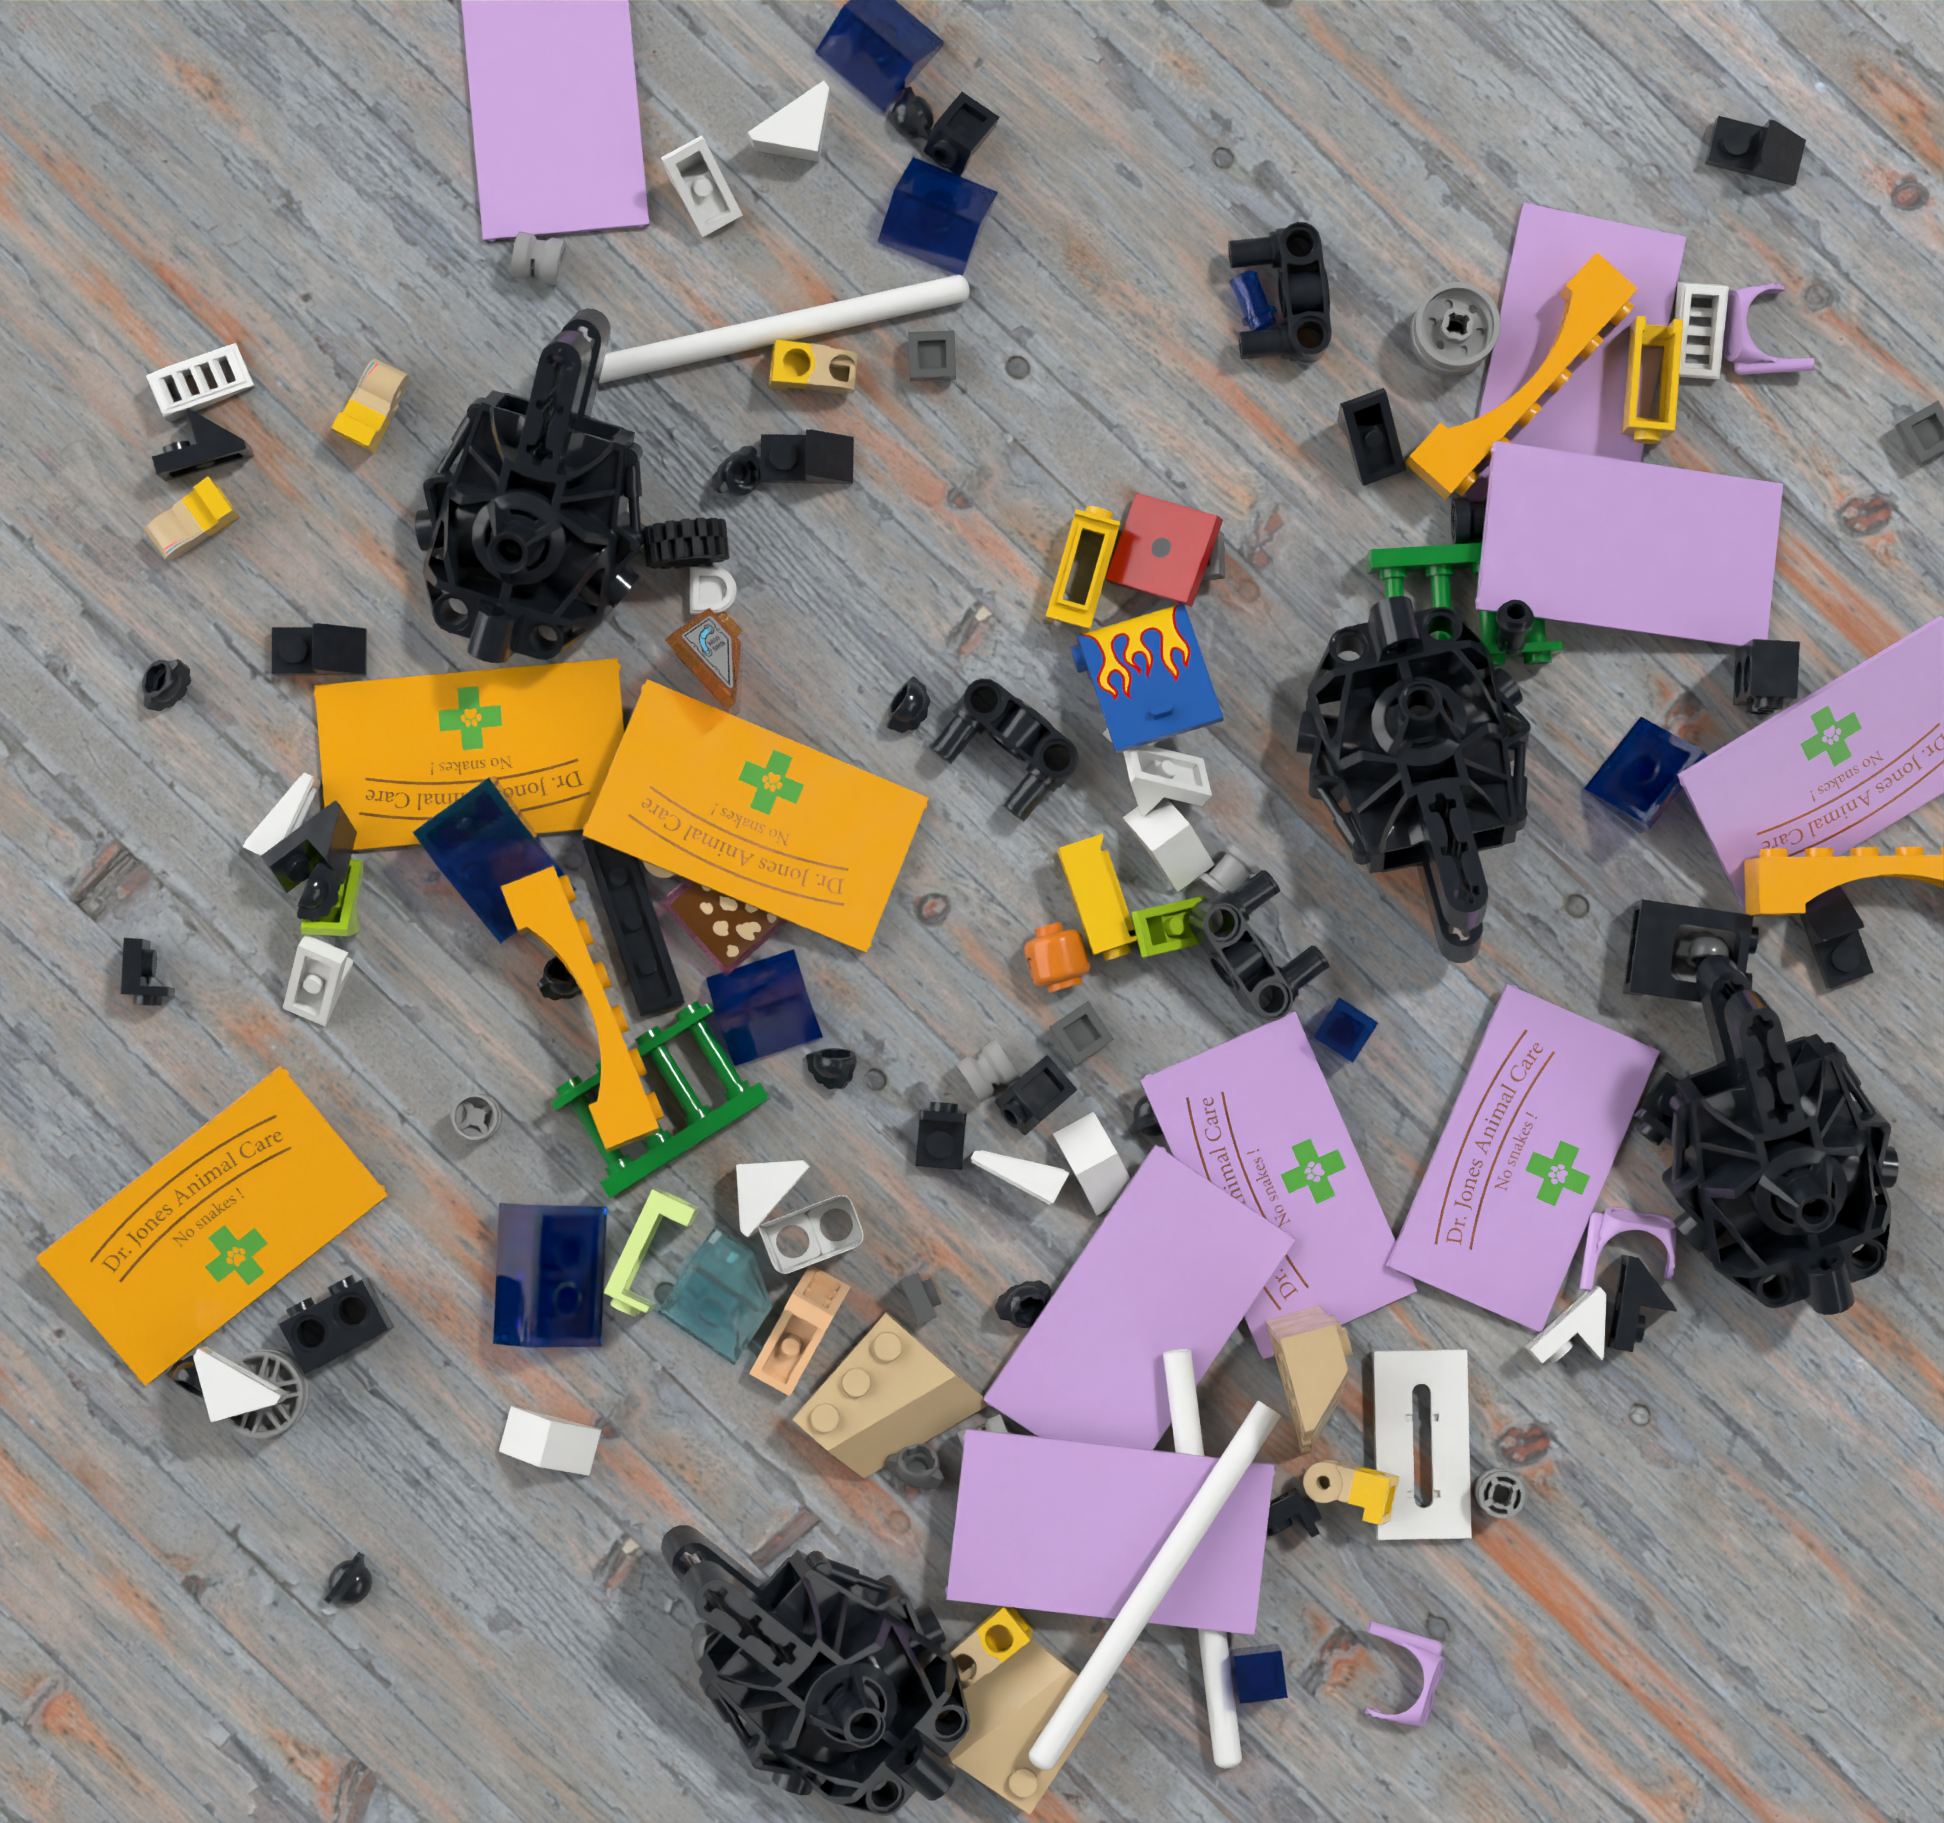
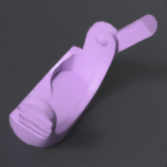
M1771 283L1728 291L1723 354L1725 359L1734 363V370L1738 375L1815 370L1814 358L1787 359L1768 356L1755 346L1749 335L1747 313L1753 299L1761 293L1784 292L1785 284Z
M1620 1207L1606 1208L1604 1214L1592 1213L1589 1221L1580 1289L1589 1292L1592 1290L1595 1270L1603 1246L1616 1234L1628 1230L1649 1232L1664 1243L1668 1251L1664 1280L1671 1281L1674 1275L1673 1268H1675L1677 1226L1673 1220L1663 1215L1644 1214Z
M1369 1621L1366 1628L1367 1632L1386 1638L1396 1645L1406 1647L1417 1657L1423 1668L1424 1686L1417 1702L1406 1712L1393 1715L1366 1707L1365 1714L1372 1715L1371 1717L1379 1718L1380 1720L1423 1727L1430 1715L1434 1693L1444 1670L1445 1658L1440 1656L1443 1648L1442 1644L1436 1640Z

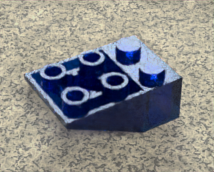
M495 776L488 777L413 831V834L439 870L500 944L518 932L501 886L554 866L558 877L566 875ZM570 881L573 891H575L576 888Z

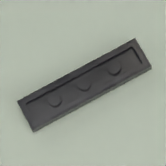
M589 838L582 840L640 1016L643 1017L685 1003L686 1001L639 860Z

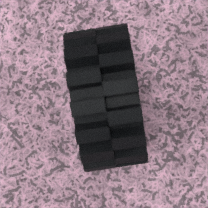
M705 517L691 520L690 518L681 519L680 521L670 520L665 521V523H654L643 528L646 567L653 569L699 567V565H711L713 562L720 563L728 560L730 557L726 520L722 518L705 519Z

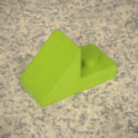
M350 859L345 882L338 891V903L331 908L328 916L320 917L315 921L302 920L301 934L351 936L360 932L357 903L364 873L362 860Z
M1206 896L1131 912L1142 958L1199 945L1200 943L1189 926V914L1195 904L1206 899ZM1210 917V919H1209V928H1210V931H1211L1212 933H1214L1213 925H1212V921H1211V917Z

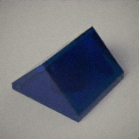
M850 0L841 8L816 49L815 54L885 113L904 92L905 88L911 84L944 46L945 42L896 0Z
M913 157L894 189L878 243L954 275L959 274L963 276L998 192Z
M1640 717L1584 789L1640 834L1649 830L1683 788L1680 785L1678 774L1708 755L1700 748Z
M795 949L706 978L716 1018L734 1066L823 1038Z

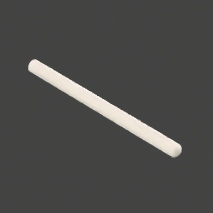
M958 274L607 353L599 384L774 345L776 339L792 341L961 303L969 297V284L964 276Z
M1191 1349L1163 1352L1175 1453L1204 1456ZM1198 1629L1214 1762L1218 1767L1229 1769L1240 1764L1242 1753L1227 1633Z
M1256 1402L1029 1751V1759L1037 1768L1051 1770L1055 1766L1281 1418L1280 1414L1262 1402Z

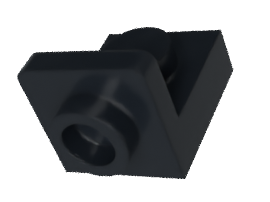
M961 92L933 125L924 147V153L932 158L940 167L950 170L957 176H961L967 169L972 155L995 129L1000 117L964 92Z
M124 938L121 994L134 996V1005L162 1006V997L175 998V988L148 986V977H155L157 969V952L155 949H150V941L138 938Z
M1046 1055L995 1100V1103L1000 1108L1004 1120L1013 1128L1018 1129L1023 1135H1027L1078 1089L1052 1059Z
M1668 1072L1662 1074L1632 1116L1640 1123L1636 1130L1657 1146H1660L1663 1141L1671 1145L1673 1110L1670 1107V1099L1673 1095L1677 1094L1676 1082L1679 1080Z
M930 1102L929 1111L920 1110L915 1166L962 1170L967 1114L957 1113L958 1104Z
M1296 1488L1270 1500L1267 1535H1275L1292 1526L1291 1517L1299 1514L1311 1538L1319 1535L1320 1532L1315 1523L1322 1520V1516L1315 1502L1308 1495L1301 1497Z

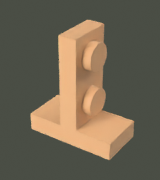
M809 1265L784 1307L783 1313L749 1374L782 1393L791 1396L851 1286L815 1266Z

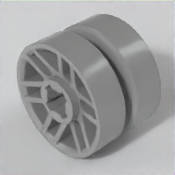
M1450 282L1438 286L1423 299L1411 322L1410 343L1416 358L1427 369L1443 376H1460L1475 370L1487 358L1497 342L1500 333L1499 311L1492 298L1484 290L1473 284ZM1460 325L1462 328L1461 333H1449L1447 330L1448 326L1458 327Z
M262 1349L240 1356L233 1361L288 1392V1395L283 1402L225 1418L224 1420L232 1429L248 1437L266 1438L290 1429L303 1418L310 1405L312 1386L309 1374H304L297 1358L282 1350Z

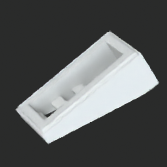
M1677 282L1675 319L1683 320L1679 377L1720 379L1729 286ZM1691 297L1712 299L1711 308L1691 306ZM1689 317L1711 318V326L1689 325ZM1688 335L1709 336L1710 345L1687 344ZM1686 354L1709 355V364L1685 363Z
M236 343L146 375L161 413L169 422L188 415L187 409L196 412L255 387ZM224 360H228L236 381L229 384L219 364ZM210 367L218 385L217 388L211 390L202 371ZM191 374L200 394L192 396L184 378ZM175 382L182 400L173 401L167 384Z
M304 772L248 837L243 848L263 855L302 826L321 785V780Z
M983 1150L974 1151L970 1158L973 1164L1048 1205L1054 1203L1070 1173L1061 1168Z

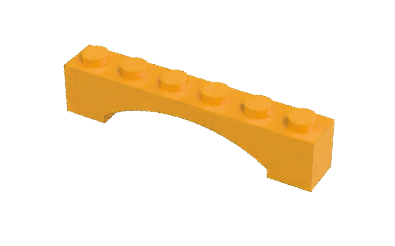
M1596 252L1559 294L1566 301L1561 325L1552 348L1534 376L1506 402L1477 419L1447 428L1440 422L1408 457L1405 464L1445 501L1454 491L1462 497L1480 477L1474 469L1485 457L1491 461L1493 442L1511 443L1505 435L1516 423L1523 429L1542 409L1536 401L1547 389L1554 395L1573 375L1567 367L1578 355L1585 361L1604 341L1598 333L1610 321L1617 327L1633 310L1635 305L1629 299L1638 288Z
M1878 847L1850 848V856H1833V848L1805 849V857H1788L1787 848L1760 849L1759 857L1744 860L1746 914L1750 916H1792L1806 913L1805 904L1817 895L1843 883L1862 878L1886 877L1909 879L1944 889V847H1940V855H1924V847L1895 848V856H1879Z
M554 866L501 886L519 935L522 936L530 933L558 957L575 979L590 1008L599 1038L601 1080L597 1102L588 1106L606 1152H611L660 1132L657 1120L664 1118L663 1111L654 1091L645 1094L639 1077L647 1074L637 1048L628 1051L622 1033L629 1031V1027L620 1005L618 1004L613 1007L609 1005L604 990L611 988L612 985L602 961L593 964L587 946L594 944L585 918L579 920L574 918L569 903L577 901L567 874L558 877Z

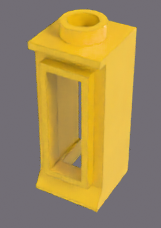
M1636 316L1629 325L1630 338L1623 429L1621 434L1634 435V442L1659 444L1662 438H1668L1675 431L1683 320L1674 319L1668 326L1646 324L1645 316ZM1642 346L1662 348L1657 419L1636 417Z
M1087 506L1085 512L1075 510L1046 612L1045 622L1054 624V621L1057 620L1081 627L1080 632L1090 631L1120 526V521L1112 519L1113 513L1111 511L1095 506ZM1082 530L1104 535L1085 605L1063 600Z
M1102 833L1060 847L1057 852L1092 956L1103 953L1105 961H1109L1132 953L1129 944L1137 942L1138 939L1137 935L1133 937L1129 935V932L1134 930V926L1108 849L1101 851Z

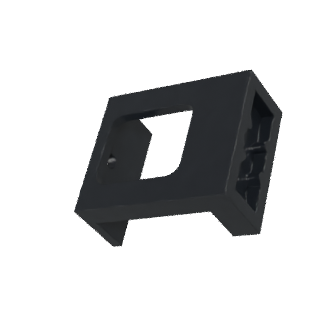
M1644 899L1636 901L1623 994L1649 995L1701 1003L1696 982L1677 980L1671 974L1676 930L1681 925L1736 933L1733 962L1747 977L1752 989L1753 976L1752 973H1747L1746 969L1748 955L1755 954L1758 944L1759 929L1752 926L1754 915L1750 916L1749 914ZM1723 989L1720 990V992L1725 997Z

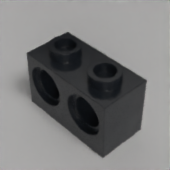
M1752 639L1736 649L1733 705L1746 706V713L1769 715L1774 714V710H1782L1783 705L1796 699L1798 695L1800 642Z
M350 1275L328 1287L331 1294L330 1297L317 1304L309 1297L286 1310L290 1318L279 1323V1326L304 1374L316 1370L394 1328L369 1278L356 1282L353 1275ZM351 1297L361 1299L367 1309L364 1320L358 1324L349 1321L344 1313L345 1303ZM310 1319L319 1321L325 1330L324 1340L318 1346L309 1344L303 1336V1327Z

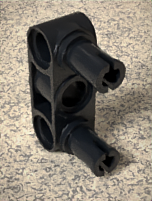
M1296 222L1286 228L1269 232V237L1228 241L1230 268L1271 264L1272 268H1278L1279 303L1281 315L1284 318V323H1279V328L1239 332L1240 358L1250 359L1282 355L1283 359H1289L1290 361L1298 360L1303 363L1319 360L1324 355L1331 341L1332 334L1329 284L1324 267L1319 232L1314 226L1306 222ZM1292 238H1302L1309 244L1311 252L1307 256L1296 257L1288 251L1286 242ZM1305 328L1313 329L1320 335L1321 344L1315 348H1306L1298 342L1297 333Z
M984 678L975 680L968 685L964 694L955 704L956 708L952 711L955 716L930 747L942 759L952 764L976 733L981 735L985 731L1004 750L1019 761L1026 763L1028 766L1025 770L1028 774L1003 804L1010 813L1022 822L1028 818L1049 791L1055 792L1057 788L1063 786L1075 771L1078 763V752L1074 744L1056 730L1047 719L1030 705L1013 696L997 682ZM977 691H991L998 701L996 708L989 713L975 711L971 705V698ZM1060 747L1069 754L1070 764L1066 769L1052 771L1045 765L1043 757L1050 748Z
M1261 870L1233 892L1227 890L1224 893L1217 894L1212 899H1204L1197 902L1189 914V926L1208 955V959L1215 972L1229 987L1241 1007L1252 1015L1267 1020H1278L1290 1011L1295 998L1299 996L1298 990L1328 969L1330 965L1323 953L1313 945L1282 968L1274 964L1268 949L1247 923L1250 913L1280 892V888L1274 878L1266 870ZM1220 910L1223 916L1222 926L1217 932L1212 933L1209 928L1210 916L1215 911ZM1270 986L1272 1000L1267 1007L1261 1008L1259 1004L1260 992L1265 987Z

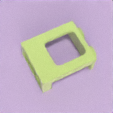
M660 1188L652 1189L603 1292L613 1297L610 1306L636 1317V1314L639 1315L641 1311L647 1313L654 1309L656 1303L630 1291L631 1284L663 1217L665 1216L688 1227L694 1224L701 1209L700 1207Z

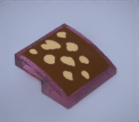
M688 879L682 881L660 901L661 905L725 976L730 974L788 922Z

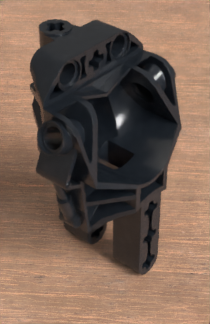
M586 308L578 311L566 323L562 331L543 349L539 358L530 399L492 390L486 398H477L468 407L467 414L451 438L452 445L439 466L423 483L428 509L417 511L415 531L420 549L427 551L423 574L433 618L441 629L469 638L467 652L471 656L485 662L505 663L514 653L541 660L554 658L598 627L603 617L610 612L611 608L617 606L639 578V575L630 569L627 564L637 554L645 541L643 533L645 525L641 523L639 497L642 496L640 459L643 451L641 446L634 442L635 432L591 417L611 332V326L607 317L596 309ZM582 326L588 329L587 336L592 338L590 342L584 337L583 332L579 330ZM463 448L459 463L453 464ZM627 502L629 504V513L627 512ZM510 510L526 511L538 519L534 521L525 515L512 514ZM491 522V540L487 546L486 531ZM504 539L517 541L522 548L523 554L514 555L505 548ZM550 539L549 552L546 559L536 568L527 566L540 558L545 548V540ZM442 549H444V560L436 558ZM584 586L599 597L597 606L575 599ZM454 598L462 601L468 610L467 614L456 612L451 607L449 599ZM544 625L552 628L557 635V640L553 641L544 638L540 634L538 626ZM573 627L581 628L573 632Z
M1406 596L1390 597L1377 602L1371 607L1368 622L1344 627L1337 630L1331 636L1307 689L1306 711L1302 713L1296 751L1312 755L1309 768L1308 793L1312 798L1320 799L1324 802L1334 817L1333 824L1351 849L1354 862L1360 865L1366 864L1370 874L1417 866L1436 940L1442 955L1454 963H1466L1472 960L1479 952L1483 933L1482 921L1486 914L1488 902V886L1478 852L1515 842L1517 831L1523 829L1526 824L1528 814L1526 808L1528 778L1525 776V760L1531 726L1516 708L1523 701V696L1516 682L1502 668L1494 669L1493 659L1488 648L1459 614L1447 607H1435L1414 612L1410 598ZM1436 631H1443L1448 633L1451 638L1439 641L1431 637L1430 634ZM1345 651H1352L1360 657L1353 661H1347L1338 655ZM1485 668V678L1481 679L1477 670ZM1341 701L1339 716L1321 713L1320 704ZM1442 702L1447 703L1452 713V721L1446 715ZM1416 705H1422L1430 709L1431 712L1424 716H1418L1409 711V709ZM1395 706L1392 713V727L1395 734L1391 735L1387 727L1386 715L1389 707ZM1435 740L1440 741V743L1432 747L1412 748L1413 745H1425ZM1514 760V772L1512 776L1510 762ZM1454 927L1458 928L1463 937H1468V939L1460 940L1459 935L1453 933Z
M1721 954L1711 955L1699 964L1696 971V983L1717 1065L1677 1081V1094L1673 1095L1670 1099V1107L1673 1110L1671 1146L1674 1148L1673 1165L1663 1173L1662 1181L1678 1204L1685 1210L1673 1222L1699 1253L1702 1252L1712 1263L1715 1271L1766 1307L1779 1308L1805 1300L1819 1314L1833 1315L1844 1312L1853 1306L1855 1302L1851 1283L1875 1275L1884 1267L1887 1259L1891 1202L1886 1188L1894 1186L1899 1169L1897 1152L1894 1147L1888 1146L1891 1125L1860 1087V1079L1848 1063L1846 1055L1835 1043H1825L1818 1034L1808 1037L1802 1036L1786 1042L1782 1024L1777 1013L1759 993L1752 991L1747 977L1733 960ZM1723 989L1725 997L1720 992V990ZM1850 1093L1853 1095L1856 1101L1852 1100ZM1802 1165H1809L1808 1168L1795 1170L1787 1174L1786 1176H1783V1174L1790 1169ZM1771 1195H1775V1202L1782 1213L1775 1214L1771 1206ZM1815 1199L1814 1202L1806 1204L1810 1200ZM1729 1231L1737 1243L1718 1249L1716 1240ZM1864 1244L1860 1250L1853 1252L1858 1246ZM1775 1275L1772 1280L1764 1283L1768 1277Z
M679 1525L673 1527L665 1534L661 1544L665 1560L676 1577L683 1582L685 1593L699 1615L721 1632L707 1647L704 1655L697 1662L703 1672L699 1677V1684L725 1723H729L740 1740V1746L755 1769L774 1772L772 1775L774 1784L790 1793L809 1795L814 1789L829 1802L880 1816H887L898 1811L916 1791L929 1801H935L949 1790L956 1776V1768L951 1761L949 1753L968 1732L970 1718L957 1662L951 1656L948 1647L944 1643L946 1641L945 1634L928 1603L914 1610L909 1597L893 1576L886 1575L878 1580L860 1574L859 1569L826 1558L820 1551H812L806 1555L797 1549L763 1583L697 1529L689 1525ZM687 1552L691 1555L696 1553L701 1562H697L690 1555L687 1556L684 1553ZM930 1650L937 1656L923 1670L916 1657ZM865 1680L876 1684L881 1690L882 1695L879 1698L870 1686L864 1684ZM842 1682L843 1685L840 1686V1687H838V1688L831 1694V1696L829 1697L827 1703H823V1701H824L825 1697L827 1696V1694H828L836 1685H838L839 1683ZM950 1710L944 1718L936 1720L940 1713ZM864 1712L858 1722L851 1723L856 1715ZM739 1715L746 1721L745 1726L738 1717ZM826 1729L836 1731L840 1734L832 1735ZM818 1775L826 1779L823 1784L817 1778ZM887 1781L881 1789L873 1791L877 1784Z

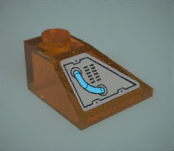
M708 608L669 635L665 641L671 651L728 713L737 716L741 712L743 645L737 636L743 631L725 611L717 616Z

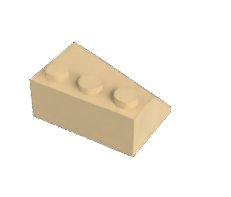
M1320 1306L1265 1320L1301 1455L1311 1452L1341 1400L1348 1374L1345 1357L1353 1355L1345 1327L1342 1328L1340 1322H1336L1334 1315L1328 1316Z
M886 1311L796 1413L792 1420L829 1453L861 1477L866 1478L885 1467L889 1455L896 1454L907 1446L926 1443L988 1405L983 1400L984 1396Z
M1031 1638L1027 1644L988 1675L986 1673L968 1688H963L970 1726L964 1738L949 1753L951 1761L954 1765L1030 1815L1108 1698L1107 1688L1105 1687L1055 1766L1051 1770L1037 1768L1029 1759V1751L1081 1671ZM950 1710L940 1713L936 1720L944 1718Z

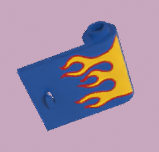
M1177 604L1076 635L1078 645L1070 647L1078 673L1086 671L1088 678L1092 680L1116 754L1224 721L1185 605Z

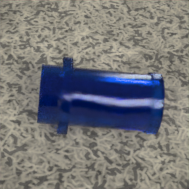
M1256 270L1240 273L1229 281L1230 287L1233 288L1244 318L1241 320L1243 326H1248L1250 331L1267 329L1276 323L1274 315L1277 313V309L1275 306L1269 305Z

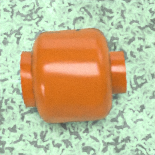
M1061 922L1034 929L1037 938L1027 942L1024 946V954L1032 982L1038 987H1046L1048 993L1083 984L1082 976L1089 972L1090 961L1082 934L1076 929L1063 930Z

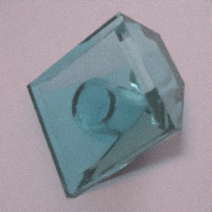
M715 1226L691 1258L657 1313L735 1365L771 1311L772 1305L755 1253L737 1239Z

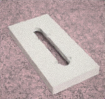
M1467 1350L1372 1351L1374 1468L1378 1471L1400 1476L1390 1522L1382 1525L1376 1524V1539L1472 1538ZM1418 1384H1425L1430 1391L1432 1502L1423 1508L1417 1506L1414 1499L1412 1391Z

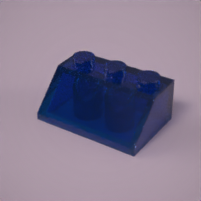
M499 1203L493 1344L527 1348L601 1347L607 1227L606 1206Z

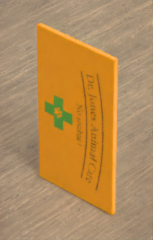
M601 659L314 685L315 691L313 695L316 700L324 808L335 800L341 805L357 831L353 851L583 830V826L590 818L625 733L620 682L621 665L619 664V659Z
M647 679L645 684L641 686L640 697L590 818L583 826L584 832L582 836L858 951L867 953L868 949L872 946V938L922 814L927 809L929 798Z
M280 1065L36 1256V1260L39 1262L40 1267L48 1272L135 1373L137 1379L146 1386L388 1196V1193L385 1191V1187L379 1184L290 1077L289 1071Z

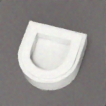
M690 567V614L718 615L728 611L737 598V586L730 573L719 567Z

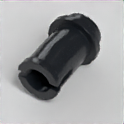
M1515 599L1501 605L1496 614V622L1499 626L1495 639L1496 646L1502 651L1505 641L1508 642L1506 654H1517L1524 649L1526 633L1534 622V614L1531 608L1525 602Z

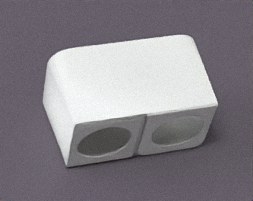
M847 1195L831 1197L761 1224L763 1227H758L773 1267L778 1272L784 1274L794 1272L856 1248L864 1240L859 1219ZM830 1209H842L852 1219V1231L842 1241L828 1240L820 1230L821 1217ZM809 1211L808 1216L804 1212ZM789 1225L803 1228L809 1237L807 1251L797 1258L785 1257L779 1252L776 1245L778 1233Z

